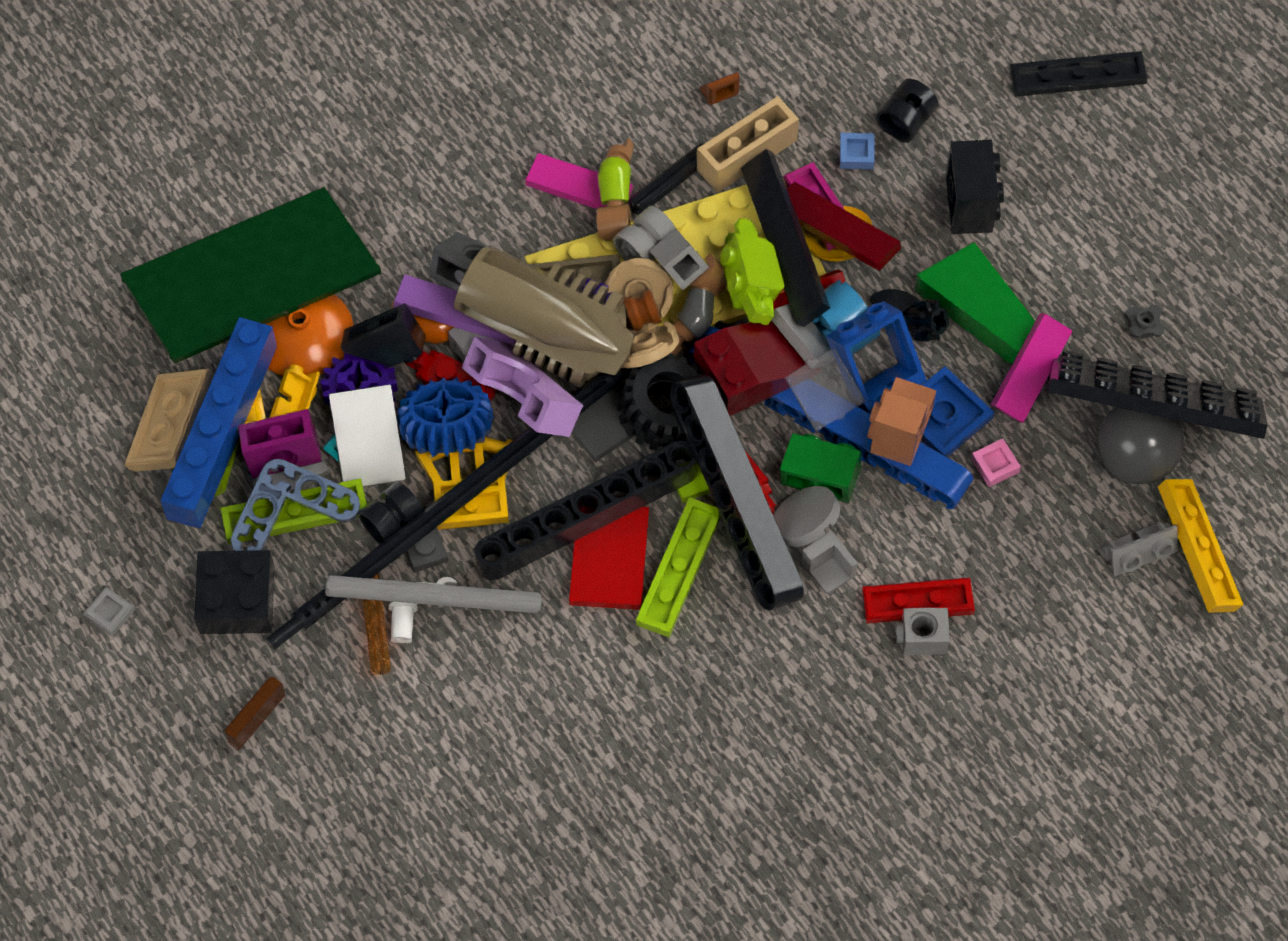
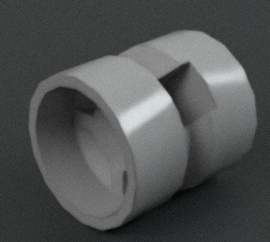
M648 206L634 219V225L626 226L613 237V243L625 261L632 258H647L654 261L656 258L650 250L676 227L660 209Z

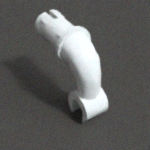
M443 577L436 583L417 582L457 586V581L450 577ZM392 602L389 604V610L392 611L391 642L411 643L414 613L418 610V606L416 603Z

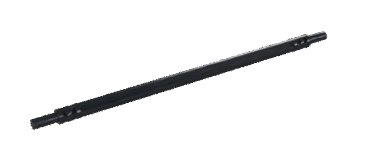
M620 368L616 375L600 372L574 392L571 396L583 405L580 414L625 380L633 368ZM531 427L528 428L341 576L373 578L553 435L539 433ZM324 588L292 613L293 618L265 639L273 650H276L301 629L306 631L346 598L327 596Z

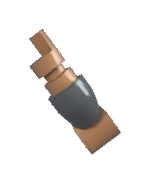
M711 253L705 258L709 268L689 284L692 289L688 291L684 306L677 314L679 318L672 324L675 326L679 336V343L671 352L674 356L684 349L682 344L685 341L690 343L695 337L700 339L706 333L713 322L714 297L720 294L727 286L724 268Z

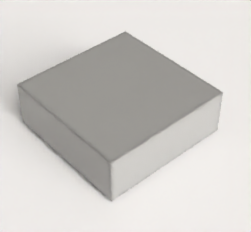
M105 587L83 615L84 618L113 637L135 611V607L108 587Z

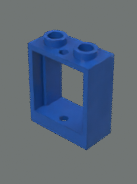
M884 301L871 305L865 313L853 320L841 323L835 331L826 335L852 404L871 414L875 402H880L884 389L892 388L896 377L919 385L927 381L902 311ZM885 327L898 363L863 384L850 347Z

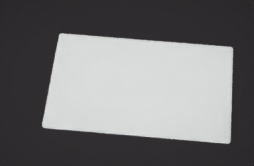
M391 385L329 394L343 482L361 478L363 486L405 480Z

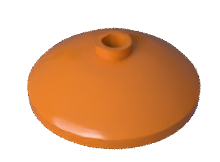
M334 294L265 324L273 327L277 344L268 370L283 376L284 371L294 364L302 367L303 374L305 375L319 372L322 375L324 374V368L333 369V357L342 361L344 359V352L340 346L344 330L353 326L351 314L344 302ZM297 319H305L301 324L294 323Z

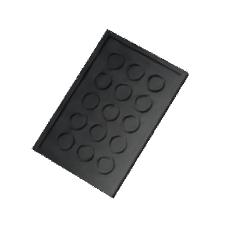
M1063 350L1058 359L1053 360L1048 392L1261 439L1265 438L1268 424L1263 400L1257 397L1256 391L1246 388H1236V392L1223 390L1222 384L1208 380H1202L1201 385L1187 382L1186 376L1176 373H1167L1166 377L1154 375L1152 374V369L1139 365H1132L1131 369L1117 367V361L1107 358H1097L1096 362L1083 359V354L1069 350Z

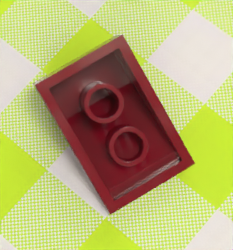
M772 320L768 325L750 322L726 327L694 342V363L700 368L699 372L701 375H709L714 380L729 416L743 411L821 372L819 367L815 369L809 368Z

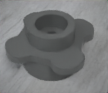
M1151 305L1149 308H1139L1137 306L1129 308L1127 316L1131 319V335L1136 338L1161 336L1165 329L1160 321L1161 308L1157 305ZM1147 319L1149 323H1144L1143 320Z

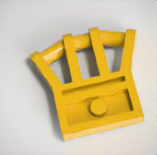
M485 437L483 443L475 444L474 450L466 448L463 449L462 453L474 452L477 469L484 464L483 451L496 454L513 440L507 439L505 442ZM418 450L415 451L419 464L434 487L435 501L463 480L460 475L459 454L457 452L449 453L452 480L442 481L432 462L446 455L438 453L435 457H432L430 451L424 454H420ZM508 471L437 526L438 530L509 523L505 487Z

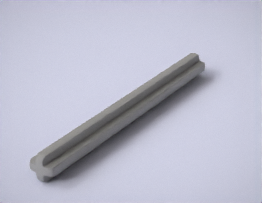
M333 575L328 576L325 583V593L330 597L537 613L540 611L542 601L541 594L538 592Z

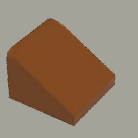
M736 72L700 86V90L708 104L714 105L738 95L740 75Z

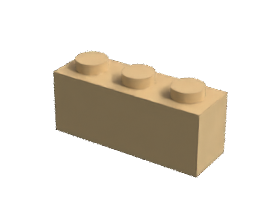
M777 96L697 148V171L717 193L743 177L741 167L766 148L776 155L796 142L798 138V117Z

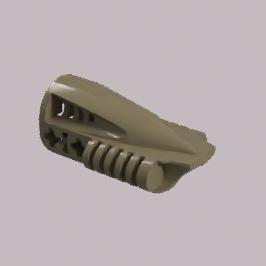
M492 246L482 248L468 267L454 301V308L457 311L517 340L513 349L514 355L520 357L528 346L524 360L531 363L539 352L535 365L543 368L550 358L547 372L554 374L562 363L558 377L565 380L573 369L569 382L579 388L582 387L586 380L600 372L611 375L618 373L629 357L635 337L626 328L624 295L613 291L605 302L609 291L608 287L602 285L595 296H593L598 283L591 279L582 291L586 276L578 274L571 285L575 271L567 268L561 279H559L563 271V265L558 262L554 264L548 274Z

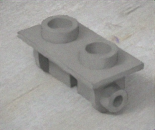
M1159 521L1152 526L1136 531L1138 540L1134 541L1130 535H1126L1119 539L1108 541L1107 546L1102 548V553L1107 561L1112 560V573L1114 577L1125 572L1135 571L1140 566L1158 559H1165L1171 554L1178 552L1177 526H1170L1168 522L1162 524Z

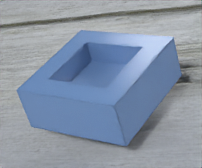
M840 133V169L874 170V133Z

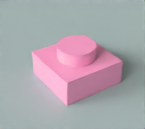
M1000 439L972 453L971 460L988 487L1020 473L1021 466L1004 439Z

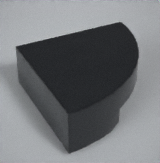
M897 289L882 290L870 296L872 304L884 301L902 311L903 317L910 308L915 307L914 301L918 300L912 294Z

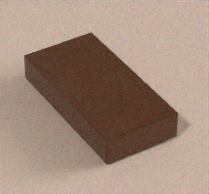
M273 676L269 677L226 727L225 734L228 743L238 751L286 696L280 681Z

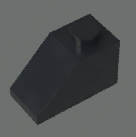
M406 303L346 328L340 348L344 353L392 367L402 362L410 363L416 360L423 352L426 335Z

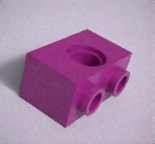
M308 409L238 425L242 454L252 479L259 477L266 463L274 459L285 460L299 467L322 462L318 434ZM279 467L277 472L270 471L269 474L282 472L284 468Z

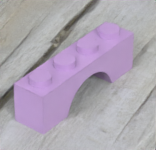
M474 337L462 368L480 384L500 390L519 401L522 407L518 416L536 432L570 437L583 405L532 362L524 360L523 355L520 357L514 355V347L510 344L498 340Z

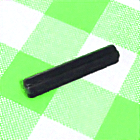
M703 144L696 145L629 198L631 210L637 215L641 214L648 206L656 204L697 171V148Z

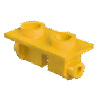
M294 364L290 365L289 369L284 371L278 390L288 399L285 400L281 396L276 397L269 418L305 409L309 410L311 401L317 393L316 385L320 373L314 372L305 375L303 374L302 367Z

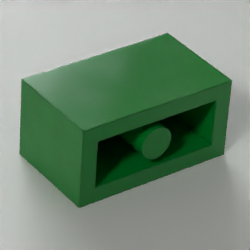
M792 433L780 467L781 485L798 490L812 486L827 487L833 492L838 501L850 503L862 468L861 451L846 443L833 444L822 441L815 435L804 434L802 436Z

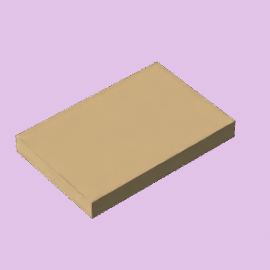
M209 369L157 375L127 456L125 467L136 472L175 468L215 375Z

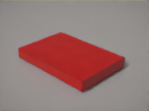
M584 507L580 510V512L589 514L594 512L596 509L592 507ZM641 507L574 541L569 605L641 609L649 507Z

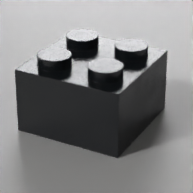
M992 139L951 141L945 178L952 234L993 232L994 222L1000 220V203L1004 202V187L1002 182H997L996 173H1000V155L993 152Z
M270 550L198 551L194 619L199 634L272 633L275 565Z

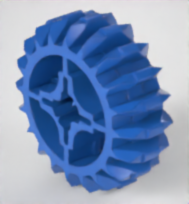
M443 377L438 382L429 379V383L425 386L417 384L416 391H407L406 398L400 400L397 415L400 434L403 440L408 442L409 448H417L420 454L430 451L432 457H435L438 453H444L446 457H448L449 453L453 452L462 455L463 449L466 448L474 450L475 444L483 443L485 436L491 433L492 419L494 418L488 393H484L481 386H473L471 380L461 383L458 377L452 381H446Z

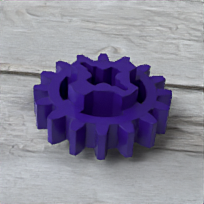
M344 353L345 359L342 361L335 357L332 358L333 369L324 368L323 370L325 379L321 380L320 384L324 403L329 404L330 411L329 394L356 390L360 377H362V383L359 389L391 385L393 401L395 402L393 392L398 391L397 380H394L396 379L394 368Z

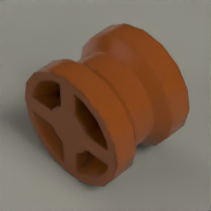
M651 289L644 291L640 297L633 298L630 296L624 299L634 331L641 330L645 324L650 322L653 324L662 322Z

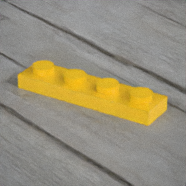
M1164 480L1157 487L1173 526H1177L1178 539L1208 613L1235 612L1244 604L1193 480Z

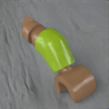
M629 138L623 145L616 144L608 149L606 159L601 162L598 171L601 203L607 206L598 207L597 231L600 239L606 241L613 240V237L626 226L631 225L632 222L630 206L625 204L629 202L631 176L629 165L634 150V144Z

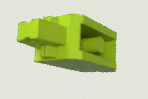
M745 217L738 218L734 225L735 232L729 233L725 238L724 243L726 245L720 255V263L724 268L727 280V290L730 292L733 308L745 310L749 322L768 325L774 317L773 302L785 287L775 248L767 239L758 237L757 230L752 221Z

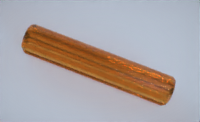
M376 574L371 579H380V575ZM363 599L371 672L373 675L388 674L391 671L383 601Z

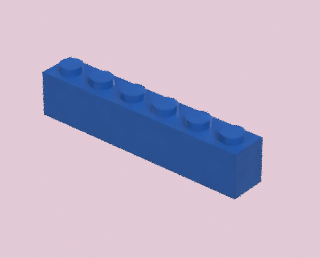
M239 317L160 500L166 519L198 529L201 528L240 436L238 425L245 424L276 351L277 344L272 326Z

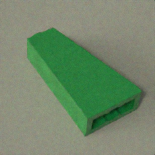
M975 242L917 274L915 291L925 300H939V308L947 310L950 319L1010 364H1013L1035 320Z

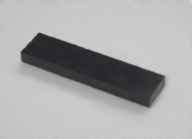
M1142 51L1010 64L1009 68L1015 97L1147 84L1148 80Z

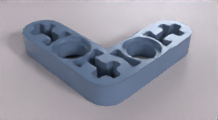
M281 459L271 460L263 467L232 533V547L235 551H245L242 550V543L238 539L240 536L246 537L252 527L250 524H245L247 518H249L255 524L266 526L264 532L259 528L256 529L253 538L258 544L256 547L249 546L247 551L263 550L286 499L344 523L352 521L358 515L360 510L359 498L351 489ZM279 467L284 468V475L289 479L295 480L296 473L302 476L297 480L294 493L292 494L287 492L291 485L284 481H279L277 485H273V479L269 472H277ZM308 481L317 482L321 486V495L311 501L303 498L300 491L304 483ZM328 488L334 489L331 494L332 498L342 501L345 496L350 497V505L354 507L353 510H345L343 514H339L338 506L329 501L327 508L321 507L326 500ZM260 499H267L273 504V513L267 518H258L253 513V505Z

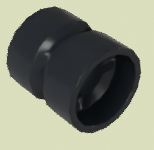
M912 78L905 79L892 94V99H889L876 114L877 123L885 133L902 143H909L922 128V124L938 108L937 97L922 82Z
M396 481L382 492L381 501L372 500L358 511V516L368 533L380 545L424 511V509L410 489L400 481Z

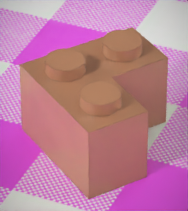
M896 377L892 388H885L880 402L876 401L869 419L871 425L867 434V438L872 439L870 453L911 466L933 410L937 390Z

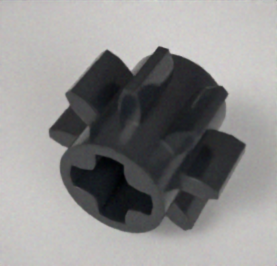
M926 299L925 301H914L915 307L910 308L906 315L908 330L916 333L915 341H939L940 334H943L949 325L947 310L939 308V300Z

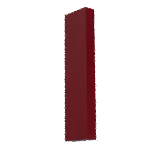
M794 181L787 188L801 227L877 271H880L901 249L900 241L799 183Z

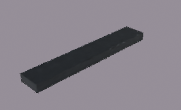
M766 148L741 167L765 237L774 245L785 286L784 290L795 321L800 326L805 327L829 310L830 305L775 155Z

